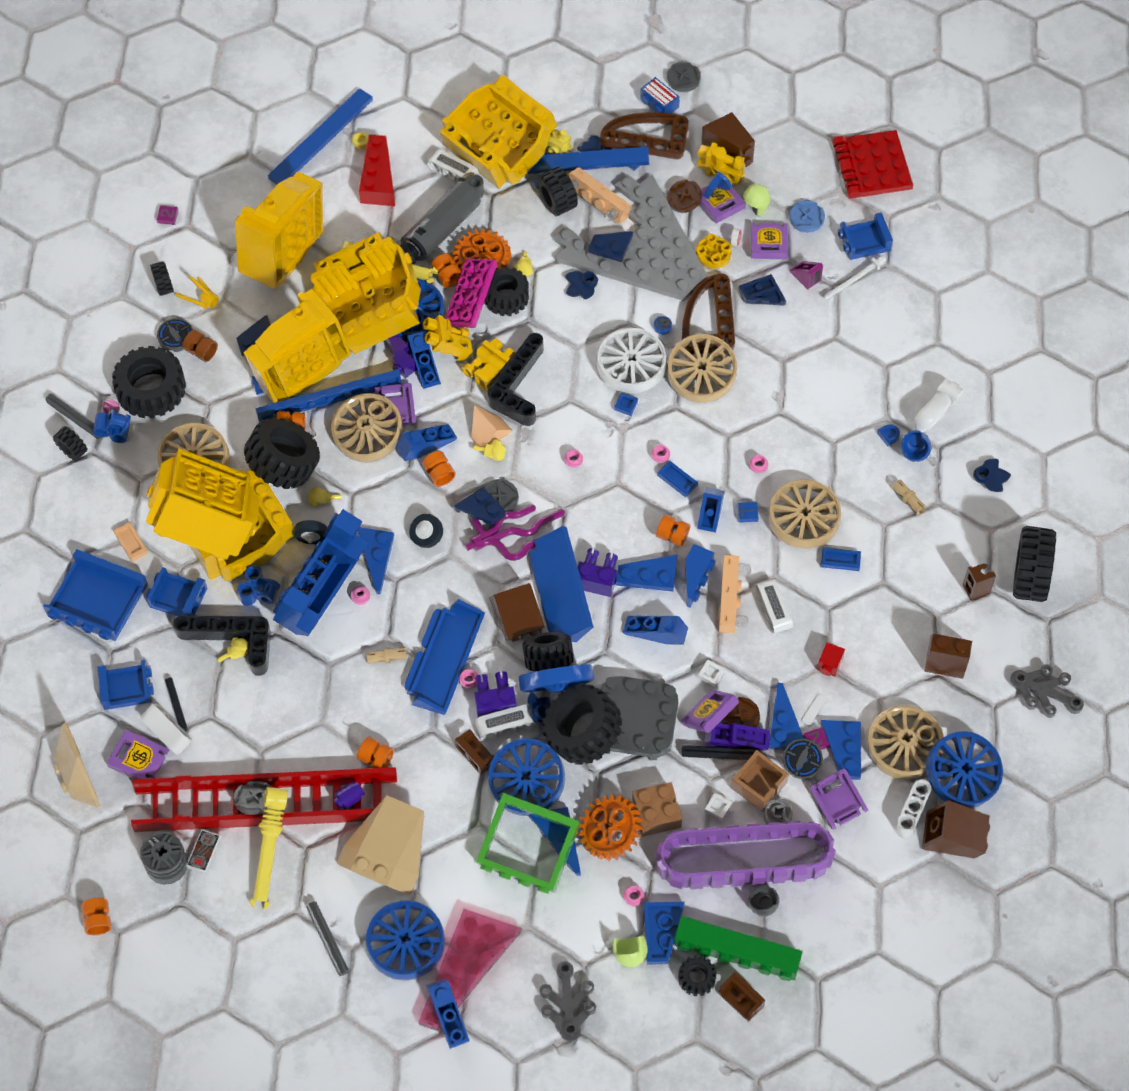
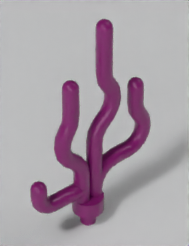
M532 504L518 511H506L507 516L486 531L479 520L472 518L471 522L478 534L470 537V542L465 544V548L467 551L471 549L478 551L485 546L491 545L495 546L505 559L510 561L520 560L529 550L536 547L534 540L524 544L517 553H510L500 540L509 535L532 536L538 532L541 526L564 516L565 511L560 509L535 521L529 529L510 527L500 532L498 531L504 520L521 518L534 512L536 506Z

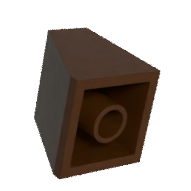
M733 112L702 126L701 145L710 147L712 142L716 143L717 147L725 148L727 155L734 158L737 156L744 157L745 167L753 163L755 140Z
M531 583L489 597L506 640L511 639L512 642L523 639L522 635L529 633L530 636L541 633L540 629L545 627Z
M931 634L924 672L963 679L970 659L972 641Z
M947 800L926 812L922 849L975 859L985 854L988 848L987 836L990 830V815Z

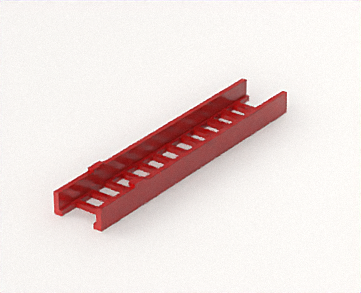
M396 767L133 779L136 795L153 794L152 819L131 820V826L134 832L257 827L262 820H265L263 818L265 814L239 815V810L234 804V792L240 785H247L249 781L266 782L273 788L294 787V812L281 815L283 817V820H280L282 825L364 822L382 801L381 783H397ZM355 781L360 786L361 784H373V809H361V800L353 805V810H341L333 800V810L321 811V786H333L334 799V793L341 789V785H347ZM313 786L312 811L301 812V787ZM193 789L192 817L178 815L179 790ZM233 790V815L218 816L219 791ZM213 791V816L198 817L199 792ZM173 793L172 818L158 819V794Z

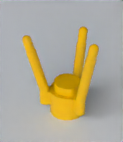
M189 276V279L203 291L200 295L201 302L179 293L174 294L176 297L199 305L204 309L215 307L219 301L218 295L200 277H197V280H195L192 276Z

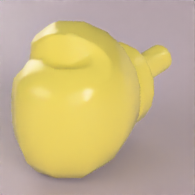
M524 251L523 257L519 259L514 268H516V271L520 270L523 272V275L529 277L533 274L532 262L527 257V252Z
M493 440L491 444L487 443L486 447L474 445L473 450L484 452L485 457L496 461H502L506 454V447L500 440Z
M319 487L308 492V502L312 507H316L319 504H329L332 499H341V494L329 495V491Z
M233 638L231 646L226 648L228 653L220 656L217 660L220 663L229 657L234 660L249 653V645L246 639Z

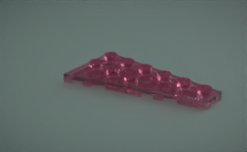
M463 909L435 979V982L445 978L449 981L458 1008L522 932V928ZM429 996L418 1023L421 1026L439 1032L441 1025Z

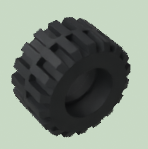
M555 167L537 177L539 194L545 206L553 215L559 216L577 207L578 198L574 184L561 167Z
M507 266L504 269L499 267L494 272L485 298V304L488 305L489 310H493L494 314L500 313V316H504V314L512 316V313H515L516 315L519 313V310L523 311L528 304L529 282L522 271H516L514 267L512 269H509ZM503 289H511L514 292L509 294H502L499 291Z
M541 633L526 639L522 643L525 667L530 671L536 672L566 667L574 662L572 640L570 635L565 633Z

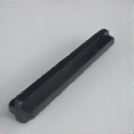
M683 745L681 755L682 757L749 760L756 750L760 753L761 750L757 748Z

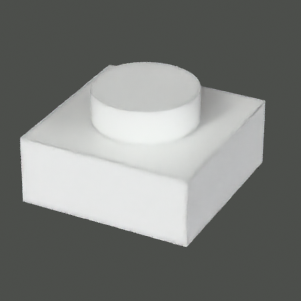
M707 660L698 674V679L715 687L724 674L725 668Z
M714 793L705 808V812L723 821L733 802Z

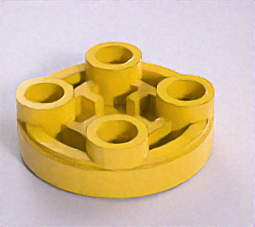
M708 234L706 238L697 244L696 255L702 266L706 268L718 269L724 267L731 259V244L715 234Z

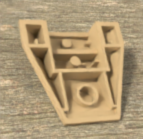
M63 723L54 756L57 764L53 765L57 776L62 775L64 780L60 782L64 793H69L71 799L94 807H100V802L86 772L73 735L67 723Z
M387 795L344 844L337 864L382 885L411 895L419 877L424 811Z

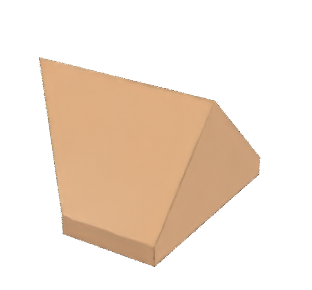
M474 405L471 439L477 446L486 447L487 443L491 444L493 440H501L512 432V429L501 417Z

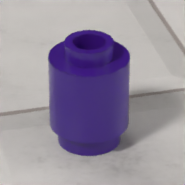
M357 781L350 782L334 793L335 798L333 800L339 809L343 807L347 810L361 800L365 793Z

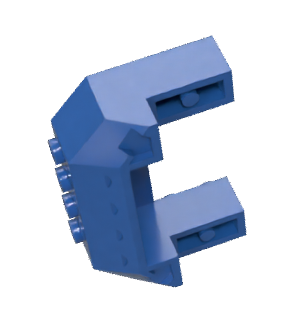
M342 509L340 514H334L323 535L326 537L323 543L320 541L317 543L313 553L308 557L303 568L294 578L292 585L287 590H284L273 610L275 613L273 620L296 635H310L368 545L367 541L356 535L363 522L362 520Z

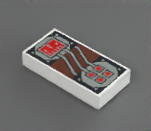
M201 830L186 865L187 868L206 874L221 840V835Z

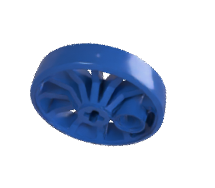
M417 278L421 289L418 309L415 310L419 324L409 328L410 332L403 331L397 334L403 341H406L408 335L423 331L427 334L430 331L423 329L424 319L426 320L428 317L435 319L438 315L444 317L442 294L433 284H428L425 280ZM424 291L430 293L429 295L420 299ZM435 299L438 301L437 304H428ZM439 311L438 315L427 313Z
M591 664L531 672L519 676V688L521 692L549 690V693L567 691L566 688L571 686L576 688V685L584 684L586 686V683L592 682L595 679L594 671Z
M960 731L949 734L934 744L927 757L926 773L933 791L944 802L949 800L968 808H975L989 801L998 791L1003 778V765L999 753L987 739L973 732ZM961 739L968 740L966 754L964 753ZM953 740L957 754L947 745L946 741ZM976 743L983 749L971 760ZM939 749H942L950 759L937 756ZM987 752L991 762L975 764ZM941 765H945L948 772L942 771ZM993 767L994 776L979 771V769ZM952 776L953 778L944 787L938 780H944ZM979 778L992 782L991 790ZM957 781L958 787L954 797L947 790ZM974 785L983 793L984 798L978 800ZM965 786L967 787L970 801L962 800Z
M518 739L503 746L494 756L488 775L490 790L499 804L501 799L499 794L515 786L516 788L510 796L517 797L523 790L522 800L527 802L528 792L531 789V795L538 803V806L549 809L558 801L563 792L565 769L558 754L547 744L535 739ZM526 745L525 766H523L515 748ZM531 746L542 748L530 765ZM511 751L520 769L502 757ZM549 752L554 757L553 760L537 767L545 753ZM501 763L514 773L495 772L497 764ZM558 765L559 775L541 774L543 771ZM523 776H530L531 779L529 781L526 779L524 780ZM494 779H512V781L495 789ZM549 780L559 782L556 790L553 791L545 783L539 781ZM538 788H544L546 791L541 797L535 795V791ZM506 805L505 810L510 813L530 816L529 813Z
M393 902L380 909L370 921L366 933L367 954L374 967L387 977L396 980H413L422 977L439 963L445 949L443 926L437 915L430 908L419 902ZM406 909L404 928H402L394 911ZM411 910L420 911L421 913L409 928ZM390 914L397 930L381 919ZM426 916L433 920V923L417 930ZM379 926L391 935L372 933L375 927ZM435 929L439 930V938L422 936ZM373 941L389 942L378 949L372 950L371 942ZM422 944H429L431 946L429 950L420 949ZM434 945H438L436 952ZM393 950L384 964L377 959L378 956ZM414 951H416L417 955L421 959L430 960L425 965L421 966ZM401 954L400 970L390 969L389 967L395 958ZM407 954L412 958L416 969L405 971Z

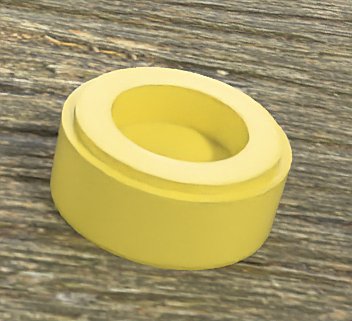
M364 132L356 133L352 137L353 146L358 150L366 149L368 134Z

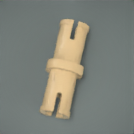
M901 479L894 483L892 488L917 515L925 510L926 505L917 498L916 493L910 490Z
M406 647L367 651L368 664L407 660Z

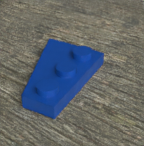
M677 555L618 565L616 586L673 592Z
M821 720L820 724L830 744L837 772L845 768L851 780H860L861 722Z
M644 902L645 939L648 947L647 965L668 964L685 902Z

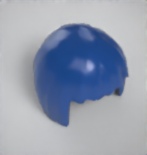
M913 430L908 432L902 439L901 451L908 460L920 462L930 455L932 450L931 441L924 432Z

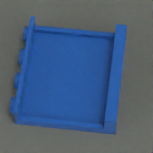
M76 549L73 554L75 562L49 605L45 603L43 605L46 615L53 620H62L68 626L80 627L86 633H95L104 640L116 641L148 585L146 577L143 574Z

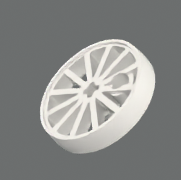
M639 328L617 330L608 335L599 347L597 354L598 373L608 386L617 391L639 393L649 390L661 381L666 371L667 357L665 348L654 334ZM628 338L629 350L620 339ZM632 338H639L640 341L633 350ZM645 342H649L652 344L646 347L645 349L641 350ZM615 343L620 350L613 348L609 345ZM654 351H659L660 355L649 354H651ZM603 353L613 355V357H602ZM660 362L662 364L660 367H657L650 363ZM606 364H615L606 370L603 367ZM644 369L654 373L655 375L650 378L644 371ZM635 373L639 374L644 381L636 383ZM628 374H631V383H625L628 379Z

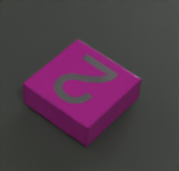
M160 205L157 223L175 225L179 211L178 207Z
M823 728L803 734L804 739L813 741L819 746L820 750L829 748L830 744Z

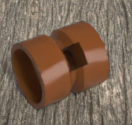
M196 329L190 331L183 342V349L195 355V357L204 362L210 361L218 348L216 341L205 337L203 333Z

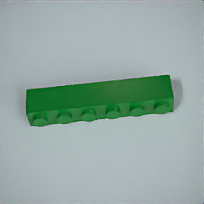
M681 916L674 941V946H677L681 951L688 952L691 950L697 952L700 956L718 958L723 963H736L743 969L753 968L764 975L774 974L785 981H795L803 953L799 949Z

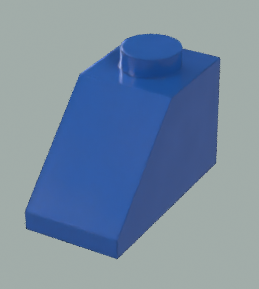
M706 487L697 529L716 533L725 491Z

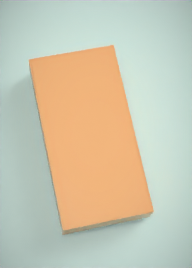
M131 522L113 530L131 562L148 554V550Z

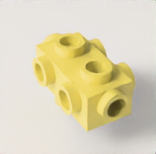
M554 129L550 133L546 150H548L549 154L570 153L572 150L571 136L564 129L561 131Z

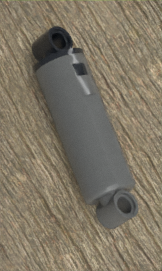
M470 175L466 182H457L401 237V244L399 246L405 253H409L412 264H415L416 260L424 261L480 205V198L484 195V181L481 176Z

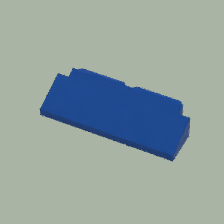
M561 526L534 540L536 549L529 552L530 563L537 590L541 596V605L548 632L565 633L570 635L572 642H578L594 626L567 527Z
M459 599L451 605L450 610L443 608L442 610L436 609L433 612L421 641V645L425 650L424 652L419 651L416 654L404 684V688L408 691L407 694L415 696L412 702L413 706L442 715L446 714L485 612Z

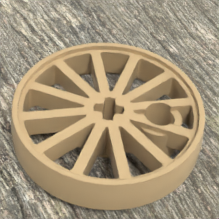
M709 334L691 335L681 340L673 348L668 359L667 376L672 388L683 398L698 403L712 402L722 398L733 387L737 377V361L731 347L722 339ZM698 342L706 343L702 358L697 346ZM691 344L696 358L684 347ZM710 344L718 346L707 358ZM677 353H681L689 361L676 359L675 356ZM720 358L722 359V361L716 362L713 361V359ZM726 364H732L733 370L724 369ZM676 365L687 369L673 372L672 366ZM716 374L728 376L730 379L725 383ZM690 375L681 385L676 381V378ZM697 380L694 393L685 389L692 381ZM709 380H713L721 389L713 392ZM701 381H704L709 394H698Z
M365 393L351 397L337 409L332 419L331 432L335 444L345 456L358 462H374L385 458L395 450L403 432V424L399 410L392 401L382 395ZM370 402H372V403L368 406V412H369V414L367 415V410H366V405H365V403H370ZM361 404L362 416H359L352 408ZM382 410L380 414H374L376 411ZM349 412L355 421L343 419V416ZM391 413H394L396 416L394 419L383 421ZM339 425L351 427V429L338 431ZM397 426L396 432L384 430V428ZM378 435L392 438L389 444H386ZM352 436L343 444L339 441L340 438ZM372 437L382 447L381 450L374 452ZM367 440L369 454H361ZM357 441H359L357 448L354 452L348 450Z
M189 423L176 427L163 438L158 448L159 467L161 463L176 455V453H165L167 448L176 452L181 448L209 460L223 459L221 464L227 467L230 463V452L224 437L215 428L206 424ZM192 433L191 446L183 435ZM197 433H204V436L197 444ZM211 437H214L215 439H217V440H215V441H213V442L207 444V442L209 441V439H210ZM179 438L184 447L173 443V441ZM218 447L224 448V451L211 452Z
M796 480L785 484L774 494L769 506L768 520L772 531L781 541L792 547L811 549L826 544L836 535L841 522V507L838 498L827 486L812 480ZM799 489H807L805 503L801 498ZM811 490L820 493L809 504ZM793 492L796 502L788 497L786 493ZM825 497L830 501L828 503L818 505ZM778 500H781L788 506L776 505ZM777 512L788 515L775 518L774 513ZM787 522H792L785 530H782L779 526ZM830 522H834L832 528L828 526ZM814 526H817L825 534L819 537ZM796 527H800L798 538L789 535ZM804 528L809 529L812 539H803Z
M894 706L881 712L872 722L867 739L868 751L873 763L888 776L901 780L918 779L927 775L926 766L917 754L927 759L929 751L923 748L933 747L944 735L939 723L926 711L914 706ZM901 715L902 729L898 727L892 718L893 716ZM907 715L917 718L911 729L907 727ZM886 720L893 732L879 724ZM921 721H924L927 724L919 727L917 732H915ZM876 731L889 739H875L873 734ZM921 735H928L930 739L924 740L921 738ZM874 746H884L890 748L880 753H876ZM939 749L937 756L941 757L943 750ZM897 752L890 765L881 760ZM902 753L904 771L894 768ZM909 755L919 770H909Z

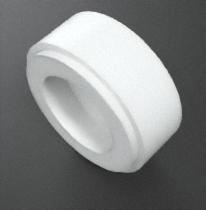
M733 229L730 239L731 246L739 247L742 236L741 229Z

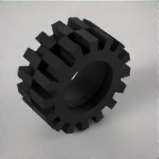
M161 261L151 264L152 275L159 295L162 296L174 292L165 262Z
M63 426L53 436L56 446H59V449L73 461H77L88 451L86 444L83 443L84 441L73 430L71 431L69 427Z
M694 955V958L691 959L690 956L687 958V961L684 960L679 968L678 975L679 985H682V990H687L689 995L693 993L695 997H697V994L704 996L705 992L708 994L711 988H714L717 972L714 963L711 964V960L709 958L705 960V956L702 955L701 958H698V955ZM693 969H701L706 977L704 981L695 983L689 977L690 972Z

